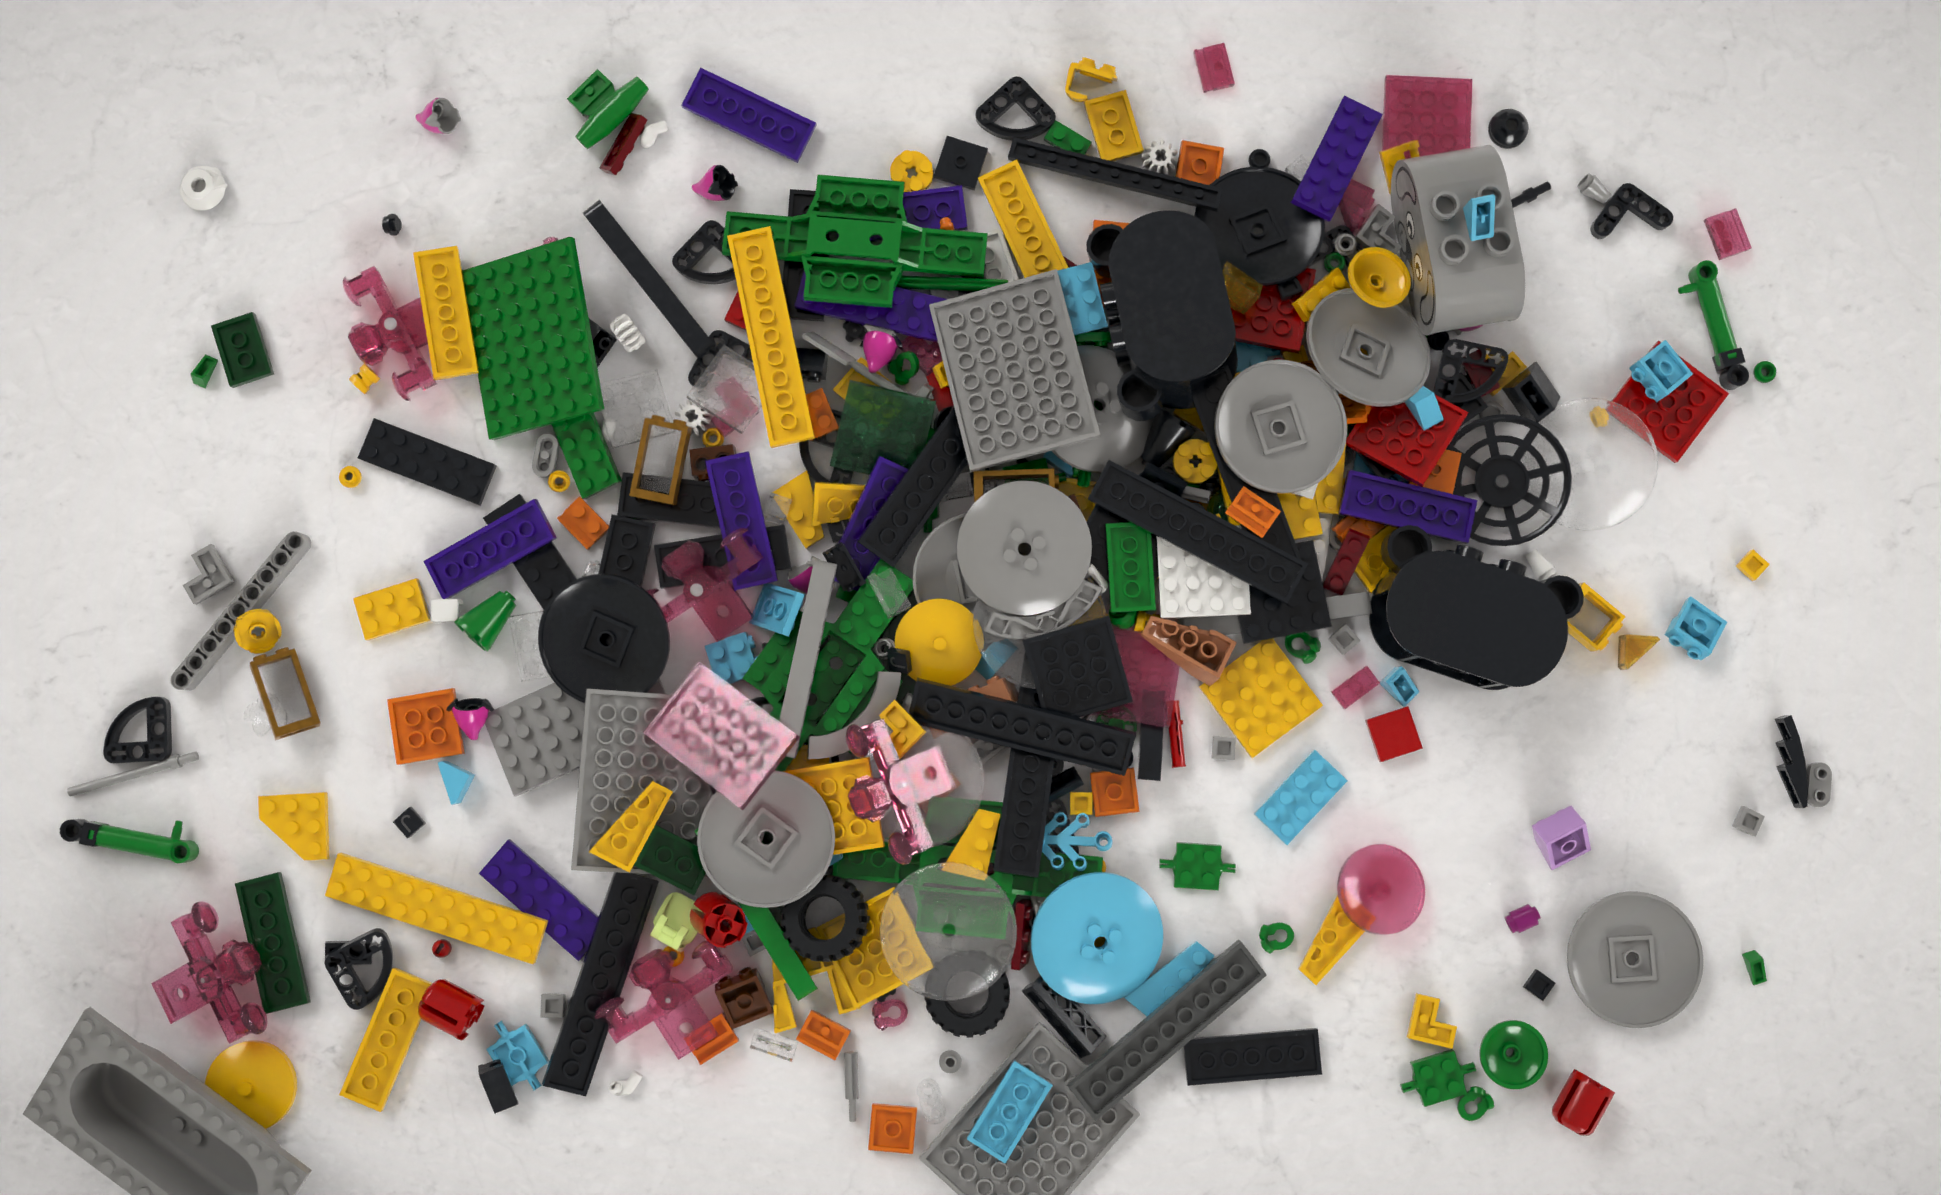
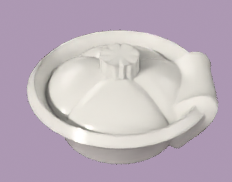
M198 166L189 170L182 178L180 194L183 201L189 207L196 210H208L215 207L222 200L227 183L219 168Z

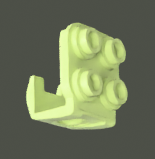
M678 892L669 894L654 918V928L650 936L682 952L685 946L691 943L698 933L691 924L690 911L691 909L701 910L693 904L695 901Z

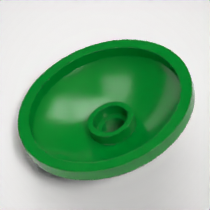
M1507 1020L1494 1025L1487 1031L1480 1045L1479 1056L1484 1072L1493 1082L1504 1088L1523 1089L1533 1085L1541 1078L1548 1064V1048L1543 1036L1533 1026L1522 1021ZM1512 1048V1055L1507 1056V1050Z

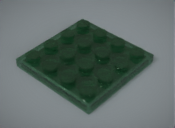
M849 380L830 466L870 475L878 456H881L908 469L926 445L936 400Z

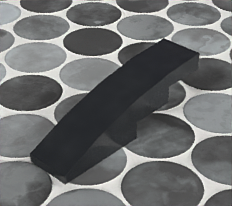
M1142 691L1137 779L1161 781L1165 693Z
M1784 715L1775 718L1783 740L1776 742V746L1784 762L1776 767L1794 808H1805L1808 805L1805 757L1792 715Z

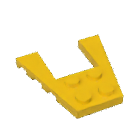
M816 927L808 929L811 935L821 939ZM795 950L810 976L827 971L839 1015L856 1010L832 961H812L800 956ZM772 959L774 1033H779L796 1028L797 1024L785 985L787 982Z

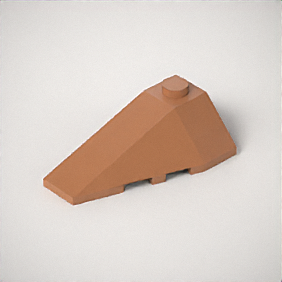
M1150 616L1141 633L1143 638L1173 662L1208 686H1211L1220 678L1237 643L1218 631L1198 629L1197 626H1185L1177 624L1175 621Z

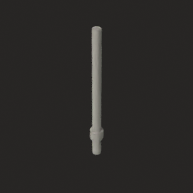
M197 752L182 756L177 754L170 756L168 760L70 787L67 789L69 796H74L168 768H180L183 764L199 760V755Z

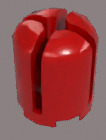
M709 892L698 897L693 903L701 911L691 909V924L700 935L714 946L727 948L725 946L731 945L737 940L740 941L746 933L748 923L746 922L745 914L738 905L725 895H720L718 892Z
M439 979L425 990L418 1006V1015L423 1021L462 1041L469 1035L466 1033V1030L474 1022H478L484 1009V1005L481 1004L484 1000L446 979Z
M1574 1069L1552 1107V1115L1558 1123L1581 1136H1589L1594 1133L1615 1092Z

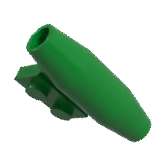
M597 69L567 98L569 103L583 116L589 117L575 136L576 139L586 149H589L607 137L635 110L649 88L636 76L615 91L613 83Z

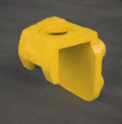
M1083 57L1079 63L1072 62L1068 70L1065 87L1066 95L1076 102L1087 101L1088 96L1070 91L1075 73L1077 72L1112 84V81L1117 82L1118 80L1116 67L1103 64V67L1096 69L1095 61Z

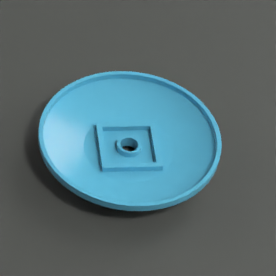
M1108 872L1082 874L1058 886L1040 906L1031 930L1032 957L1043 980L1061 996L1083 1004L1109 1003L1135 991L1153 972L1163 945L1162 920L1152 898L1134 881ZM1105 937V943L1102 946H1094L1096 938Z

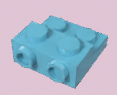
M1666 340L1629 367L1632 372V378L1640 382L1646 389L1645 394L1647 397L1654 399L1656 402L1666 397L1693 375Z
M1689 597L1686 599L1678 616L1672 619L1664 635L1669 638V642L1672 645L1681 646L1687 650V655L1690 658L1703 660L1712 653L1727 621L1693 597Z
M742 632L705 646L718 688L742 681V678L758 657H755L752 649L756 647L752 635L748 636L747 632Z

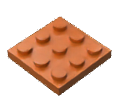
M455 688L387 699L397 765L465 754L461 728L453 712L446 710L450 703L456 699Z

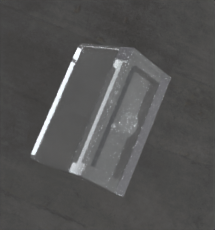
M891 568L878 575L873 573L867 576V581L888 619L911 607Z

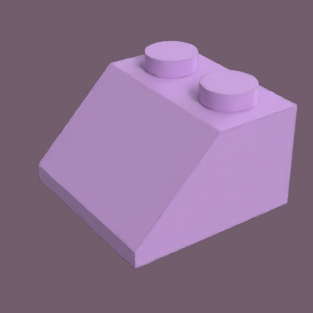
M1572 806L1559 810L1550 817L1532 825L1535 841L1551 870L1591 850L1586 823Z

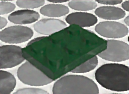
M250 312L211 325L230 387L235 388L274 375L255 313Z
M657 825L654 826L634 866L692 895H695L706 874L699 857L698 846Z

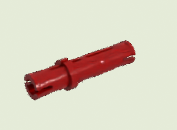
M1179 700L1166 701L1168 720L1166 726H1168L1172 768L1186 767L1181 727L1183 720L1180 718Z

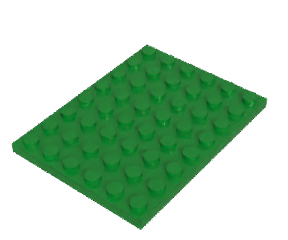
M566 237L462 270L489 440H497L605 410L575 238Z

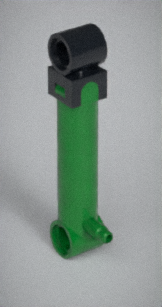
M1705 260L1689 271L1688 277L1691 284L1679 287L1678 293L1687 294L1696 291L1715 353L1712 359L1716 372L1724 370L1720 374L1719 382L1724 389L1734 390L1746 384L1749 379V372L1747 368L1741 365L1746 361L1742 348H1737L1716 278L1718 268L1712 261ZM1700 269L1706 273V278L1701 276ZM1731 373L1736 375L1737 382L1732 380Z
M85 819L67 820L60 827V835L65 841H79V844L92 847L100 846L170 860L175 863L194 861L199 854L198 845L194 841L180 840L182 821H175L171 838L110 826L106 823L87 821ZM75 825L78 827L77 835L73 832ZM183 846L187 850L185 857L181 855V848Z

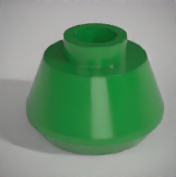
M1111 609L1108 612L1111 624L1120 629L1132 627L1137 619L1136 612L1111 613Z

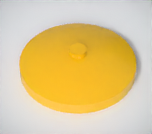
M935 598L916 604L902 617L895 634V648L910 651L912 671L908 675L915 681L917 678L949 686L955 685L966 679L975 670L983 652V633L979 622L966 607L949 599Z
M250 1040L237 1043L221 1052L212 1062L207 1072L205 1085L267 1129L279 1122L292 1107L297 1092V1076L293 1064L282 1050L268 1042Z

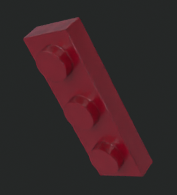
M634 113L629 115L599 167L602 171L612 175H617L624 165L623 162L634 148L635 141L643 133L647 122L644 116Z
M1351 528L1348 529L1323 582L1324 589L1339 595L1344 594L1370 540V536Z
M1021 899L1016 903L1011 969L1021 970L1029 963L1030 951H1027L1028 942L1031 940L1029 923L1033 917V907H1031V900Z

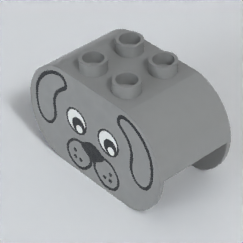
M1484 145L1398 160L1394 166L1391 179L1392 214L1395 216L1394 225L1397 241L1401 245L1399 250L1401 260L1406 265L1411 278V286L1408 293L1412 315L1418 322L1420 332L1424 335H1431L1438 332L1518 319L1525 299L1524 262L1506 172L1501 158L1494 147ZM1494 194V237L1471 241L1463 207L1471 198Z

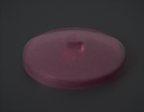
M1374 844L1363 847L1347 858L1339 872L1337 882L1339 902L1346 916L1360 929L1376 935L1394 934L1408 928L1420 915L1425 901L1423 876L1414 860L1402 850L1386 844Z

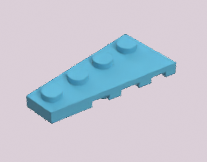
M1195 941L1124 998L1143 1014L1149 1016L1210 963L1214 955Z

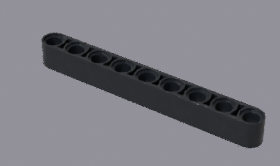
M598 200L585 210L583 215L694 355L700 359L716 347L603 203Z

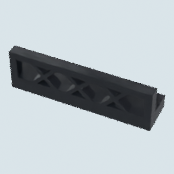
M1040 975L1035 982L1027 985L1022 992L1079 1058L1091 1055L1107 1036L1077 1002L1063 997L1066 1000V1008H1061L1057 1001V996L1061 995L1053 989L1052 991H1046L1041 985L1043 978ZM1072 1013H1077L1081 1017V1025H1076L1072 1021ZM1087 1030H1092L1098 1037L1093 1043L1087 1038Z

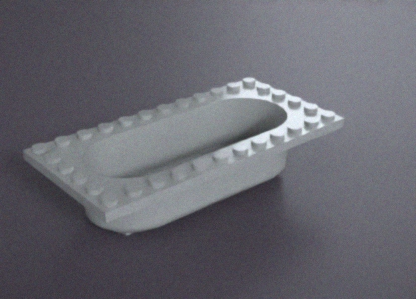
M91 1006L82 1013L23 1112L24 1116L131 1195H296L312 1171L281 1148L278 1141L263 1126L161 1051L144 1043L137 1042L91 1008Z

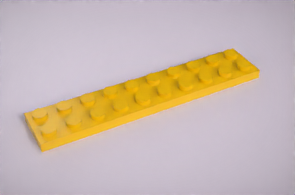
M768 226L728 235L727 238L770 447L775 448L815 439L771 227Z
M344 853L337 854L325 893L327 897L530 964L536 963L548 924L546 919Z

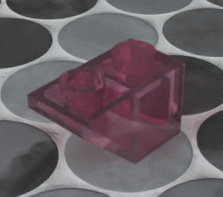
M1353 179L1350 180L1339 203L1345 225L1352 233L1356 228L1360 230L1365 221V217L1362 215L1365 209L1370 210L1375 200L1372 197L1374 189Z

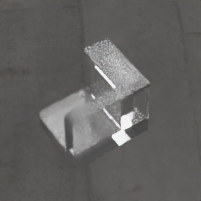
M771 492L763 511L764 519L778 525H783L792 499Z

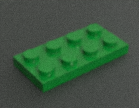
M594 413L551 424L582 499H587L622 481Z
M1131 522L1105 524L1111 613L1156 610L1151 533Z

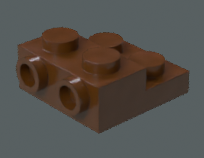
M743 968L738 972L739 975L732 978L729 975L723 976L715 984V994L732 1030L774 1013L773 1006L765 991V985L757 968Z

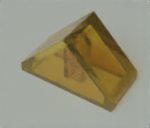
M1619 636L1618 668L1620 670L1629 669L1660 641L1658 636Z

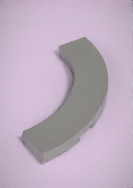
M1083 580L1077 591L1067 601L1052 610L1034 616L1016 617L992 611L983 631L1003 638L1027 639L1066 628L1090 609L1103 588Z
M878 671L876 686L865 710L849 725L838 731L825 735L808 736L807 759H822L843 754L871 737L884 722L879 715L893 700H896L901 672Z

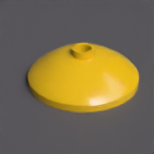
M1369 247L1359 251L1350 261L1348 267L1350 285L1354 292L1366 303L1376 307L1388 308L1398 305L1408 295L1411 286L1409 271L1404 262L1393 252L1380 247Z

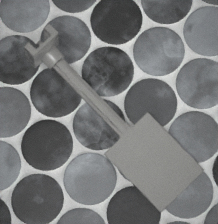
M815 332L804 333L801 337L845 366H852L855 371L902 400L901 402L908 406V409L901 423L907 427L913 424L934 387L926 383L916 395L909 391L905 392L879 374L870 373L868 367L856 362L854 357Z

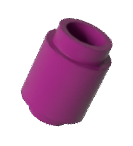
M1529 904L1509 912V915L1504 917L1512 933H1521L1539 925L1538 919H1541L1536 907H1531Z

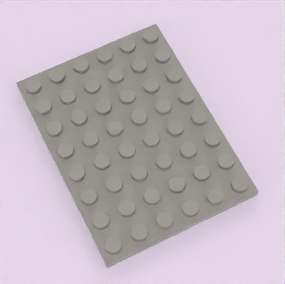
M1057 269L929 305L971 472L1101 437Z
M586 689L571 870L629 873L590 853L589 850L652 781L673 791L655 825L698 846L697 835L694 830L699 828L702 813L713 796L706 778L705 756L709 739L720 722L722 698ZM719 736L712 753V773L716 772ZM634 865L630 873L650 874Z
M1038 1022L923 1152L919 1159L958 1195H1070L1139 1117L1140 1113L1122 1098L1095 1121L1067 1086L1069 1082L1088 1066L1045 1026ZM1016 1060L1052 1083L1053 1086L1007 1162L1003 1163L968 1141L967 1136L1012 1062Z

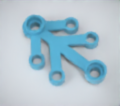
M1058 812L1054 815V819L1045 825L1042 853L1050 860L1053 869L1061 870L1065 862L1063 857L1056 855L1048 845H1057L1073 862V866L1077 871L1085 870L1087 862L1071 846H1092L1100 851H1107L1112 847V837L1105 831L1098 832L1095 837L1072 836L1077 830L1086 828L1090 824L1089 816L1085 813L1078 814L1076 820L1058 835H1049L1057 827H1064L1068 822L1066 814ZM1058 817L1065 818L1063 822H1057ZM1084 817L1087 819L1085 823H1079L1080 818ZM1107 840L1108 843L1105 846H1101L1100 841ZM1057 859L1062 861L1059 866L1053 864ZM1079 860L1084 862L1081 867L1076 866V862Z

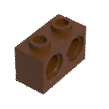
M730 444L689 449L692 476L695 479L698 478V481H709L707 468L699 470V462L736 454L735 446Z

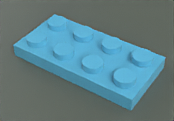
M1313 750L1254 815L1283 843L1288 845L1348 780L1316 750Z
M1014 1060L968 1134L967 1140L1003 1163H1006L1053 1084Z

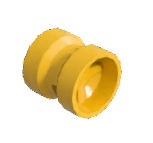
M365 363L360 367V371L357 374H353L349 378L364 394L370 390V386L373 383H377L381 379Z
M1138 611L1134 631H1143L1146 626L1145 622H1148L1150 616L1160 618L1161 615L1156 613L1151 615L1147 614L1146 611Z

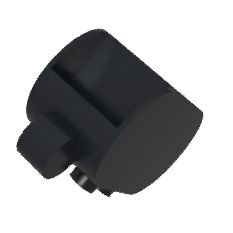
M1180 211L1152 212L1135 219L1124 229L1113 224L1101 225L1095 228L1086 242L1088 258L1093 264L1096 273L1112 280V282L1100 284L1109 321L1110 335L1118 367L1128 364L1131 366V371L1122 376L1117 385V396L1123 413L1135 421H1147L1154 418L1163 406L1173 409L1195 408L1190 381L1205 377L1216 369L1227 365L1234 379L1238 366L1235 325L1216 241L1212 231L1199 218Z
M1402 526L1385 537L1381 544L1380 552L1382 560L1391 570L1379 581L1374 589L1370 601L1372 614H1369V624L1373 638L1384 653L1398 661L1487 690L1528 686L1542 680L1556 667L1567 643V619L1574 617L1583 605L1584 594L1581 586L1574 579L1558 575L1538 581L1525 576L1527 567L1523 564L1506 559H1500L1499 565L1483 563L1481 560L1484 553L1465 545H1457L1455 551L1432 552L1430 537L1418 526Z

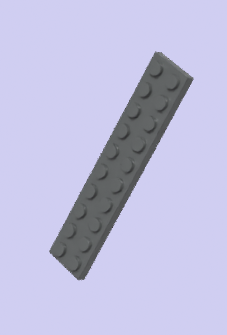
M1237 940L1069 1082L1067 1086L1095 1121L1098 1120L1266 977L1267 974L1244 944Z

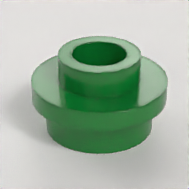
M1337 252L1330 253L1324 259V268L1327 272H1331L1338 267L1342 272L1346 266L1345 258ZM1331 261H1336L1338 266L1333 267Z
M1768 361L1758 363L1753 370L1755 379L1761 383L1772 381L1776 376L1774 364ZM1762 369L1766 370V376H1763L1761 373Z

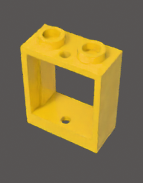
M1580 583L1579 585L1584 597L1608 616L1610 620L1593 641L1567 621L1568 633L1589 651H1597L1598 649L1601 651L1609 643L1608 637L1621 629L1625 616L1586 583Z

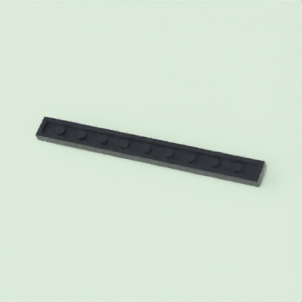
M1016 137L1013 138L1008 154L1009 161L1017 159L1018 163L1215 212L1218 211L1223 194V188Z

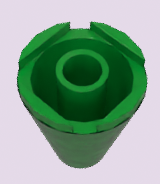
M499 591L457 618L454 623L475 644L488 652L515 609L514 601L516 599L508 591L504 593Z

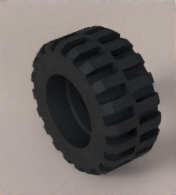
M824 875L809 893L781 907L780 913L783 914V920H780V926L784 928V933L782 934L785 940L790 942L789 946L792 950H796L804 958L817 962L840 960L852 954L853 950L861 945L863 936H866L868 931L866 929L867 923L870 921V916H867L868 904L864 902L863 894L856 889L853 883L838 876ZM820 897L836 899L842 905L845 912V923L841 932L828 940H821L811 935L805 922L809 905Z
M974 948L956 949L954 952H948L943 955L940 960H937L934 964L935 968L927 976L924 998L928 1013L931 1014L935 1024H939L945 1032L953 1033V1036L960 1037L962 1035L966 1036V1038H972L973 1035L979 1034L981 1036L986 1034V1031L994 1029L997 1023L1003 1019L1009 1006L1010 986L1005 970L994 957L989 956L982 950L977 951ZM964 971L979 974L985 980L989 991L985 1005L980 1010L969 1014L958 1012L952 1008L946 996V988L950 979Z

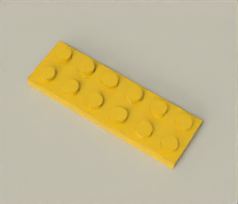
M1017 159L978 177L983 192L1024 278L1055 269L1058 271L1069 268Z
M451 246L413 252L434 380L479 373L458 247Z
M398 968L392 969L340 1091V1096L376 1111H383L420 1024L421 1018L418 1015L419 1003L425 990L432 982Z

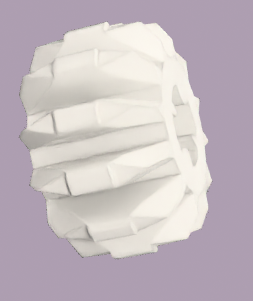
M1162 139L1160 145H1158L1154 140L1151 144L1152 147L1148 145L1145 147L1146 153H1143L1141 157L1145 160L1142 166L1144 168L1149 167L1148 170L1162 172V174L1168 175V170L1173 172L1175 170L1174 164L1178 163L1179 159L1175 157L1178 151L1176 149L1171 150L1172 143L1165 146V141ZM1162 156L1164 159L1163 161L1162 159L1161 161L1156 160V158Z
M627 314L618 316L610 323L611 330L626 351L631 353L645 343V338Z
M687 399V406L685 407L680 403L679 407L682 411H675L674 414L680 417L676 420L687 422L686 426L692 428L691 435L694 430L695 435L699 436V429L701 428L706 432L707 428L704 424L712 423L707 418L712 413L708 410L705 411L708 406L705 403L700 405L698 399L694 401L693 405L691 400ZM693 413H695L698 418L696 421L693 419L694 422H691L689 416H693Z

